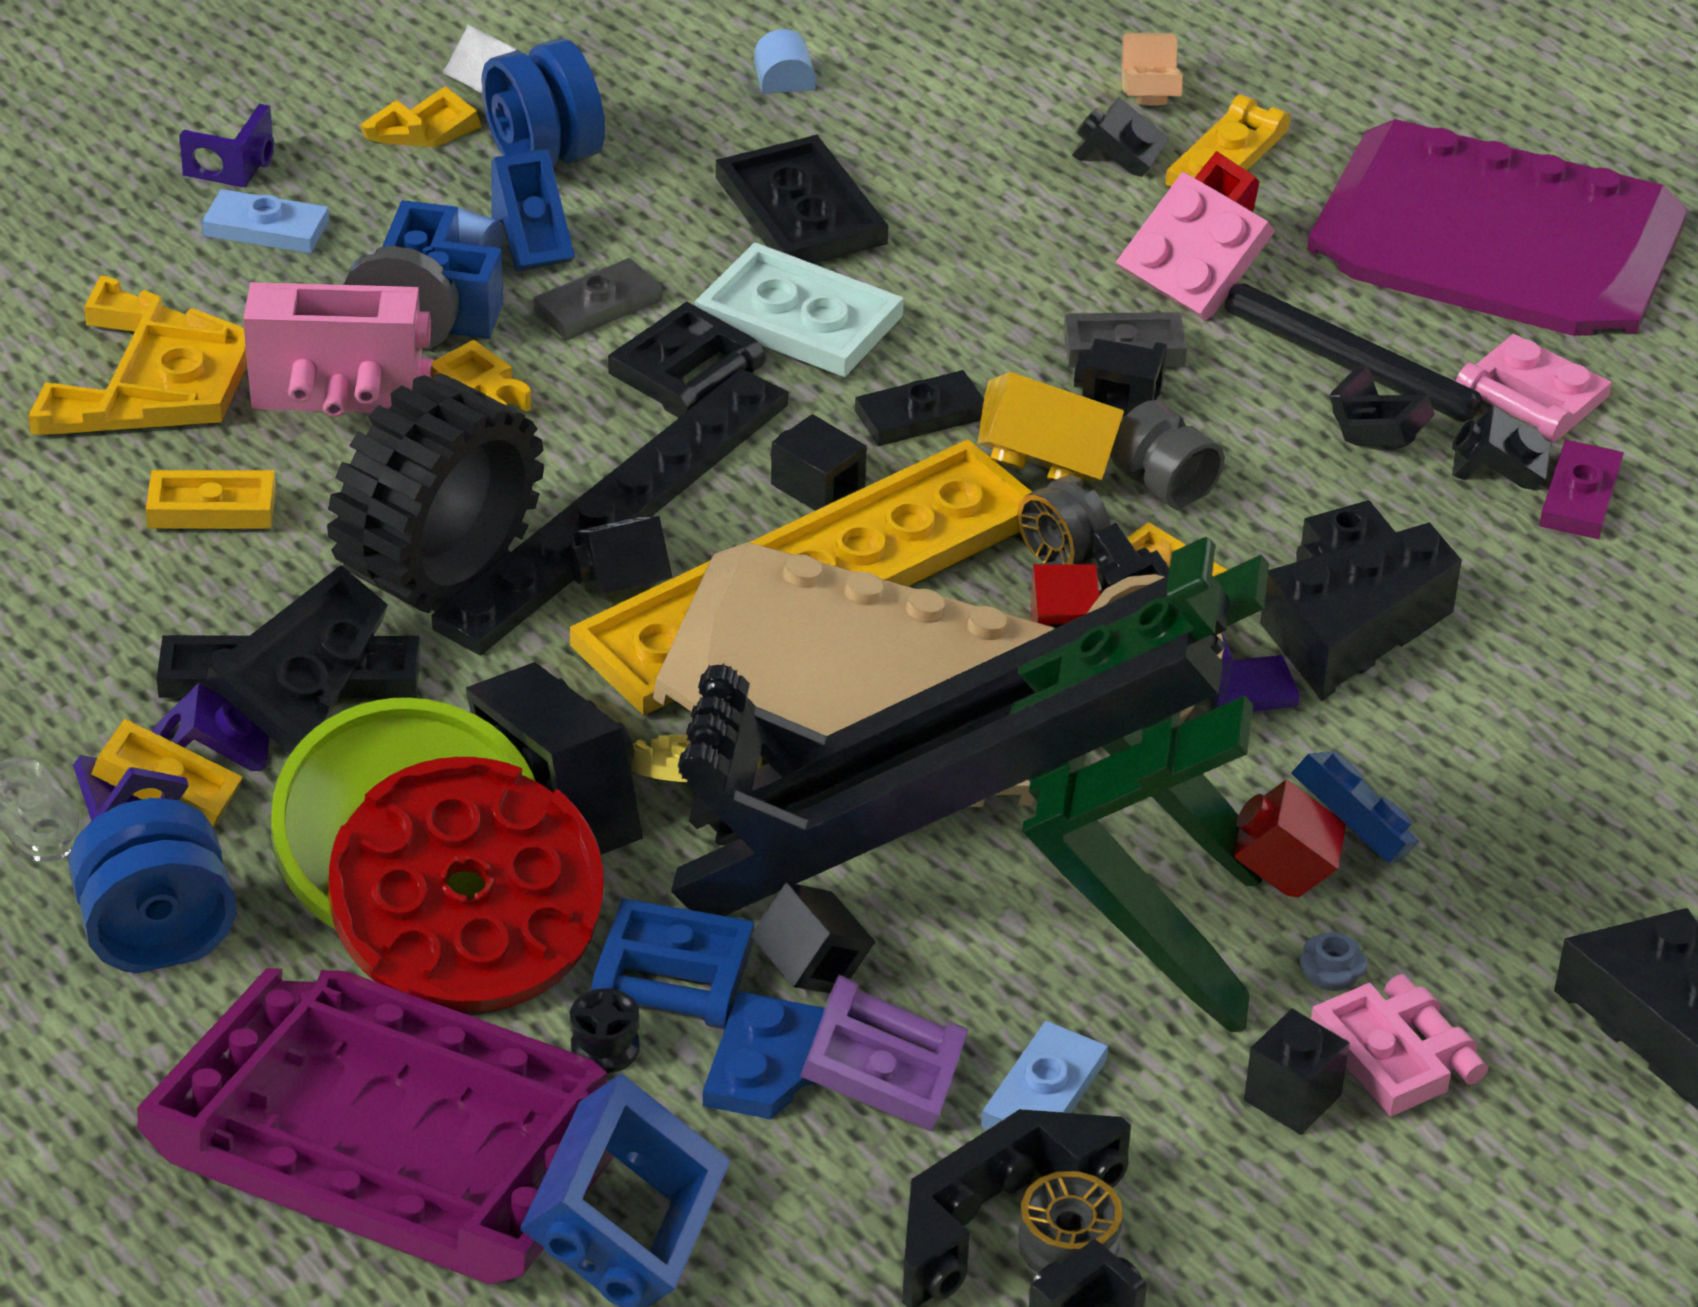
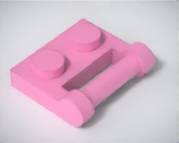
M1514 333L1477 364H1466L1456 379V382L1479 392L1483 402L1491 406L1495 405L1505 413L1537 428L1542 436L1552 443L1557 442L1609 397L1612 384L1611 381L1587 370L1585 367L1572 363L1538 346L1535 342L1524 339Z

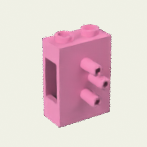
M250 282L243 323L251 409L324 411L331 417H340L346 412L372 413L378 405L389 409L392 406L390 393L401 385L412 390L414 378L422 375L432 378L431 366L433 360L422 358V347L429 348L431 316L430 311H420L419 287Z

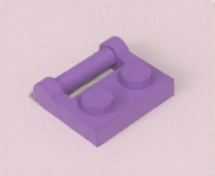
M839 975L826 1003L824 1014L800 1077L931 1131L940 1115L968 1033V1028L948 1021L946 1026H942L857 990L858 982Z

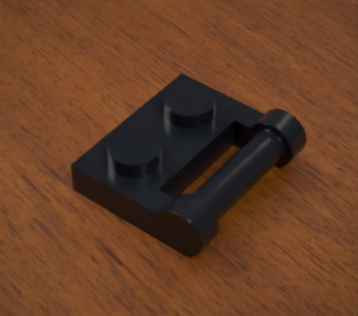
M686 301L608 355V374L660 402L665 411L679 418L741 368L753 373L765 363L766 356L763 347L756 339ZM720 352L726 355L689 382L684 383L679 380L716 353Z

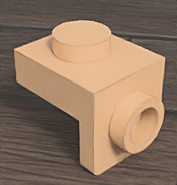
M1125 33L1122 38L1121 82L1122 89L1127 96H1136L1135 103L1141 105L1168 104V96H1182L1183 74L1177 68V37L1175 34Z

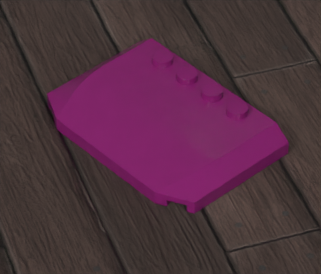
M1393 119L1368 129L1364 133L1308 236L1307 250L1315 255L1318 251L1322 252L1339 263V271L1354 280L1568 335H1593L1594 329L1625 328L1624 334H1637L1685 225L1688 210L1662 184L1621 175L1608 168H1593L1564 161L1562 158L1551 154L1540 155L1511 148L1505 143L1498 141L1487 142L1459 135L1445 128H1430Z
M266 968L137 1107V1129L170 1164L490 1285L523 1276L544 1248L520 1230V1227L579 1102L607 1083V1072L589 1058L347 971L321 970L317 982L282 981V968ZM604 1151L584 1196L614 1158L608 1151Z

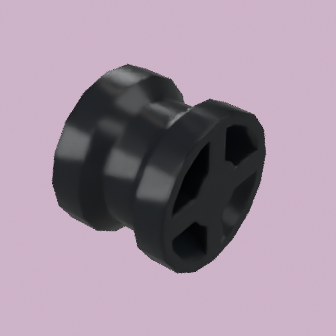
M611 988L594 989L583 993L577 998L570 1009V1029L573 1033L570 1039L571 1052L595 1061L607 1073H615L631 1065L640 1052L639 1035L637 1033L640 1027L639 1007L634 999L623 991Z

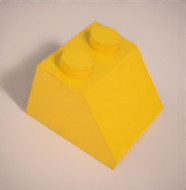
M1008 372L988 381L977 445L992 449L990 459L1008 467L1024 470L1026 463L1030 462L1049 469L1047 479L1055 481L1062 476L1073 475L1083 479V482L1092 483L1103 478L1124 410L1013 372Z

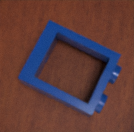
M621 1073L579 1102L520 1230L540 1244L552 1258L563 1262L598 1289L604 1298L612 1304L620 1307H648L676 1289L731 1160ZM605 1150L671 1201L650 1251L582 1199Z

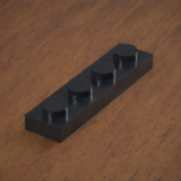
M162 635L156 678L158 697L184 698L198 683L218 693L205 682L209 667L248 636ZM373 636L339 698H417L420 668V637Z

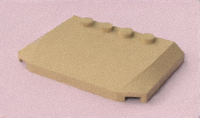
M747 542L713 555L657 676L653 699L664 706L669 696L692 712L693 706H696L700 697H703L699 694L700 689L698 688L701 674H704L708 665H722L724 663L725 666H732L731 668L737 670L738 675H742L750 683L748 698L757 707L828 736L1055 628L1004 614L993 607L975 606L943 597L929 589H914L882 580L868 572H854L821 563L807 555H793ZM1029 780L995 794L1021 795L1018 806H1032L1034 797L1028 792ZM985 799L969 807H983Z

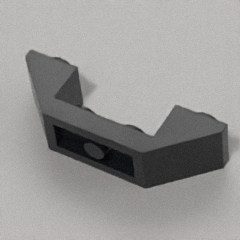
M1019 1109L911 1179L906 1233L902 1303L907 1307H919L932 1297L939 1301L944 1300L959 1289L967 1275L970 1231L964 1226L976 1216L983 1203L1003 1190L1006 1193H1014L1024 1187L1033 1176L1035 1169L1043 1176L1055 1172L1078 1171L1096 1176L1112 1188L1115 1187L1123 1178L1128 1168L1131 1124L1118 1116Z

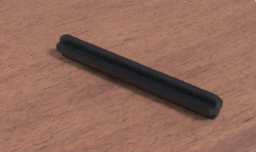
M1245 283L1234 284L1229 290L1224 307L1228 313L1349 370L1353 371L1356 367H1369L1373 381L1403 395L1428 394L1433 409L1460 422L1473 419L1478 412L1482 397L1479 392L1250 285Z

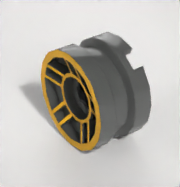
M1062 476L1051 482L1047 488L1038 489L1026 495L1019 503L1017 517L1023 540L1029 551L1045 564H1080L1085 559L1094 558L1092 554L1096 539L1094 534L1110 526V518L1102 500L1094 489L1086 493L1080 487L1083 484V479L1076 476Z
M1055 1172L1039 1178L1026 1189L1020 1205L1021 1225L1018 1230V1242L1021 1256L1031 1269L1039 1273L1052 1262L1061 1263L1090 1241L1096 1239L1117 1257L1120 1248L1119 1233L1122 1228L1123 1219L1121 1200L1111 1186L1096 1176L1082 1172ZM1073 1228L1079 1229V1231H1071V1230H1072Z

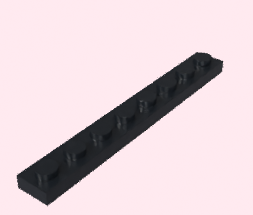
M742 368L433 613L432 630L480 656L575 580L569 560V549L576 546L573 532L640 516H653L788 406V391Z

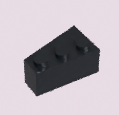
M1429 522L1268 570L1264 610H1261L1260 624L1320 700L1323 701L1335 693L1336 687L1357 672L1363 674L1375 666L1376 660L1397 645L1403 647L1454 612L1462 559Z
M536 662L466 687L470 712L490 723L509 739L527 762L536 782L553 793L558 789L575 805L588 823L601 855L643 839L629 760L634 758V746L628 730L621 722H615L600 711L591 700L584 699L572 690L563 679L556 678Z
M1684 908L1564 938L1554 992L1569 1004L1574 1001L1601 1024V1031L1615 1042L1621 1040L1649 1063L1648 1069L1698 1110V922L1690 910Z

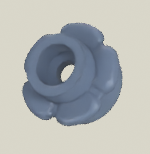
M1328 932L1311 937L1304 944L1303 951L1305 953L1300 956V966L1309 981L1319 988L1331 991H1339L1351 987L1366 972L1368 961L1366 955L1360 953L1361 947L1359 943L1339 932Z

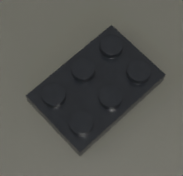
M817 134L716 160L717 181L766 247L814 264L888 244V224Z

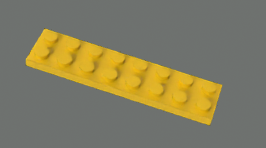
M966 439L752 540L750 543L793 555H807L821 563L854 572H868L882 580L908 587L1019 533L1017 517L1019 503L1032 491L997 462L991 460L973 442ZM710 561L570 626V646L643 716L663 707L662 704L653 699L656 679ZM668 696L664 706L675 700Z

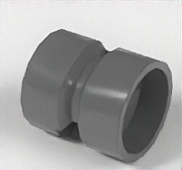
M1158 400L1146 401L1136 406L1124 417L1119 425L1110 453L1111 459L1116 466L1140 483L1145 484L1150 492L1175 510H1179L1208 495L1220 478L1225 460V455L1220 445L1195 427L1186 426L1180 415Z

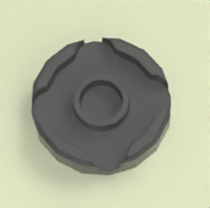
M396 246L377 248L375 254L367 255L364 258V255L354 261L343 285L419 287L420 311H430L431 316L429 348L422 347V351L431 350L447 339L459 314V292L454 281L450 285L448 279L443 275L445 269L437 261L414 249Z

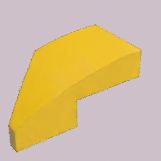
M444 86L410 110L396 99L361 123L360 127L363 136L370 141L383 144L438 147L477 130L482 125L477 110Z

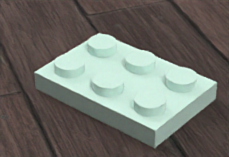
M754 242L694 301V306L750 335L761 346L846 377L902 318L904 297Z

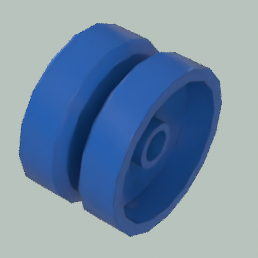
M558 38L537 44L529 51V55L516 50L491 57L484 63L481 81L486 118L494 142L503 156L548 149L552 166L554 167L557 164L558 158L570 164L593 157L601 152L605 140V117L601 96L592 70L582 52L572 41Z
M147 798L122 803L95 817L78 834L68 857L70 878L77 903L81 908L82 922L88 944L103 963L129 973H141L188 963L209 955L228 936L237 915L235 893L228 870L223 865L222 851L215 829L202 811L179 800Z

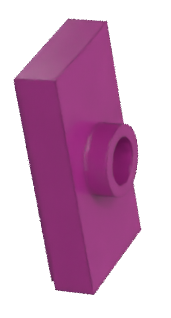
M1565 439L1541 512L1539 526L1599 539L1622 466L1624 452Z

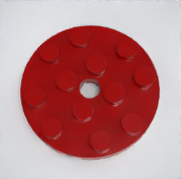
M438 758L409 766L388 776L365 794L364 802L354 811L346 824L341 825L331 851L328 873V899L332 920L343 946L362 971L375 982L461 1013L501 1010L529 1001L544 993L565 977L581 959L595 933L602 906L604 871L601 854L588 823L575 805L558 789L553 793L540 783L522 775L523 768L488 758ZM468 871L477 874L483 880L485 887L474 895V899L468 900L467 895L458 894L449 885H446L448 879L453 874Z

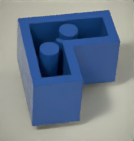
M402 200L382 247L396 246L414 249L437 261L445 269L443 275L448 279L450 285L454 281L459 292V314L449 334L490 339L503 306L501 248L460 243L458 207Z

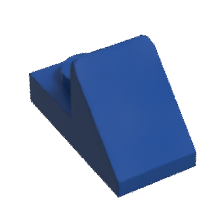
M543 149L494 157L491 162V218L501 221L504 225L515 271L519 272L571 262L575 258L549 150Z

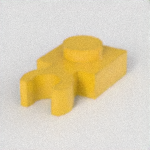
M474 339L433 361L431 366L432 378H434L435 373L444 374L505 405H516L525 412L531 410V390L529 386L520 380L512 379V366Z

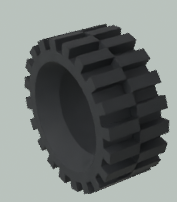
M435 373L433 379L426 375L414 378L412 390L401 385L390 393L392 406L389 409L378 405L368 416L373 426L366 435L359 431L356 433L349 445L356 450L350 464L341 462L335 478L343 482L341 492L330 495L328 510L337 514L338 518L327 524L328 538L337 542L331 551L335 559L343 563L342 566L345 569L425 613H430L431 610L436 612L510 553L508 547L514 537L523 539L529 524L522 520L526 510L536 509L540 493L532 490L533 483L543 479L544 464L535 460L544 449L542 439L534 435L538 428L532 420L526 418L519 411L454 378Z

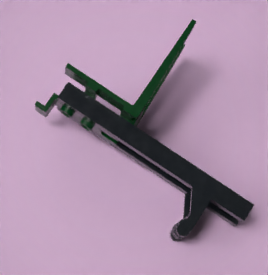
M1202 537L1172 552L1168 576L828 736L757 707L748 698L750 683L742 675H738L737 670H733L732 666H725L724 663L722 665H708L704 674H701L698 685L700 689L699 694L703 697H700L696 706H693L690 716L692 721L688 724L686 735H688L687 741H690L691 744H688L683 753L681 752L677 768H679L678 774L682 775V779L687 780V785L698 795V797L694 798L689 822L696 829L709 824L717 832L715 843L723 847L677 867L671 892L689 910L726 916L780 892L786 882L800 883L1029 780L1028 792L1037 800L1035 816L1023 821L1022 832L1071 884L1196 1005L1229 1032L1245 1030L1249 1006V992L1209 941L1098 820L1152 797L1211 857L1245 886H1256L1262 883V878L1234 858L1239 827L1237 826L1238 814L1204 775V773L1247 755L1253 704L1246 696H1242L1180 725L1179 720L1182 710L1219 694L1223 661L1217 655L1223 651L1224 643L1217 635L1226 631L1227 626L1264 610L1269 570L1268 561L1261 554L1216 576H1212L1216 545L1209 537ZM1102 747L1110 755L1084 767L1086 753ZM761 755L768 764L757 768Z

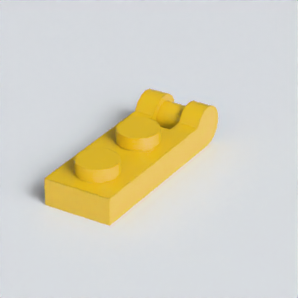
M1242 94L1237 95L1232 101L1228 113L1167 169L1165 184L1172 187L1182 172L1195 178L1215 151H1218L1247 171L1288 131L1291 120L1290 113L1276 107H1272L1269 110L1257 106L1255 99Z

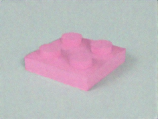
M1182 172L1115 263L1123 271L1206 321L1215 314L1228 296L1231 287L1237 284L1275 230L1267 220L1187 173Z

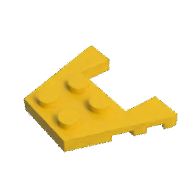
M100 275L84 306L86 325L135 332L107 389L101 390L45 382L28 415L30 433L34 435L222 422L247 369L244 327L194 308H190L186 314L162 306V296L146 290L140 292L139 297L122 291L119 280Z

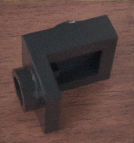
M1118 97L1104 113L1096 107L1082 122L1075 132L1082 140L1071 156L1082 161L1097 146L1127 172L1142 177L1151 168L1169 138L1158 130L1152 121L1140 115Z
M1369 367L1354 368L1330 394L1333 414L1339 423L1344 440L1355 446H1383L1386 450L1405 447L1416 439V434L1435 415L1428 394L1378 395Z
M1493 405L1477 422L1474 420L1466 422L1455 436L1452 444V449L1455 451L1452 475L1458 479L1465 480L1482 463H1485L1521 488L1536 490L1547 477L1551 442L1546 440L1533 426L1520 423Z
M1093 1239L1061 1263L1052 1262L1036 1275L1029 1289V1307H1144L1147 1285L1131 1262L1125 1258L1116 1257L1100 1242Z

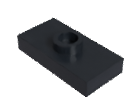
M961 370L855 397V412L877 445L882 446L980 421L984 398L965 371Z

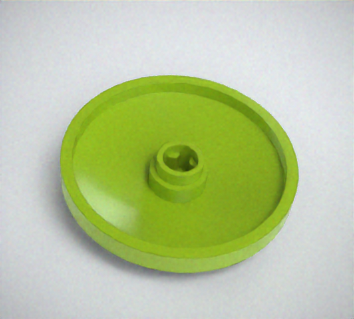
M389 698L356 705L328 718L306 735L292 751L283 765L273 793L271 839L274 855L284 880L296 898L308 911L320 921L335 929L328 899V873L331 851L341 825H345L354 811L364 802L365 794L388 776L404 768L421 762L447 757H480L510 763L523 768L522 775L535 781L533 773L518 749L504 734L477 715L462 708L429 699ZM468 871L453 874L446 883L456 893L467 895L468 900L474 899V895L485 887L483 880L477 874Z

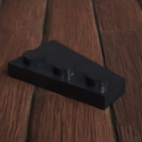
M340 565L209 667L205 682L291 754L300 741L329 716L383 621L388 604Z

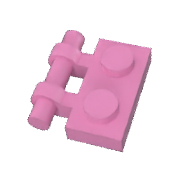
M1404 974L1393 977L1386 984L1384 991L1390 999L1385 1000L1371 983H1367L1312 1008L1311 1020L1350 1042L1346 1067L1390 1117L1448 1092L1451 1076L1449 1070L1454 1069L1468 1085L1478 1083L1488 1072V1065L1476 1053L1477 1043L1462 1027L1453 1028L1439 1013L1441 1009L1440 1003L1426 987H1416ZM1417 1028L1426 1039L1422 1041L1413 1029Z

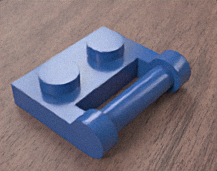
M622 898L596 967L591 991L605 988L623 991L632 997L640 1007L705 1018L706 1026L725 1029L754 943L750 935L755 929V921ZM624 969H631L712 984L710 991L625 976L623 972Z

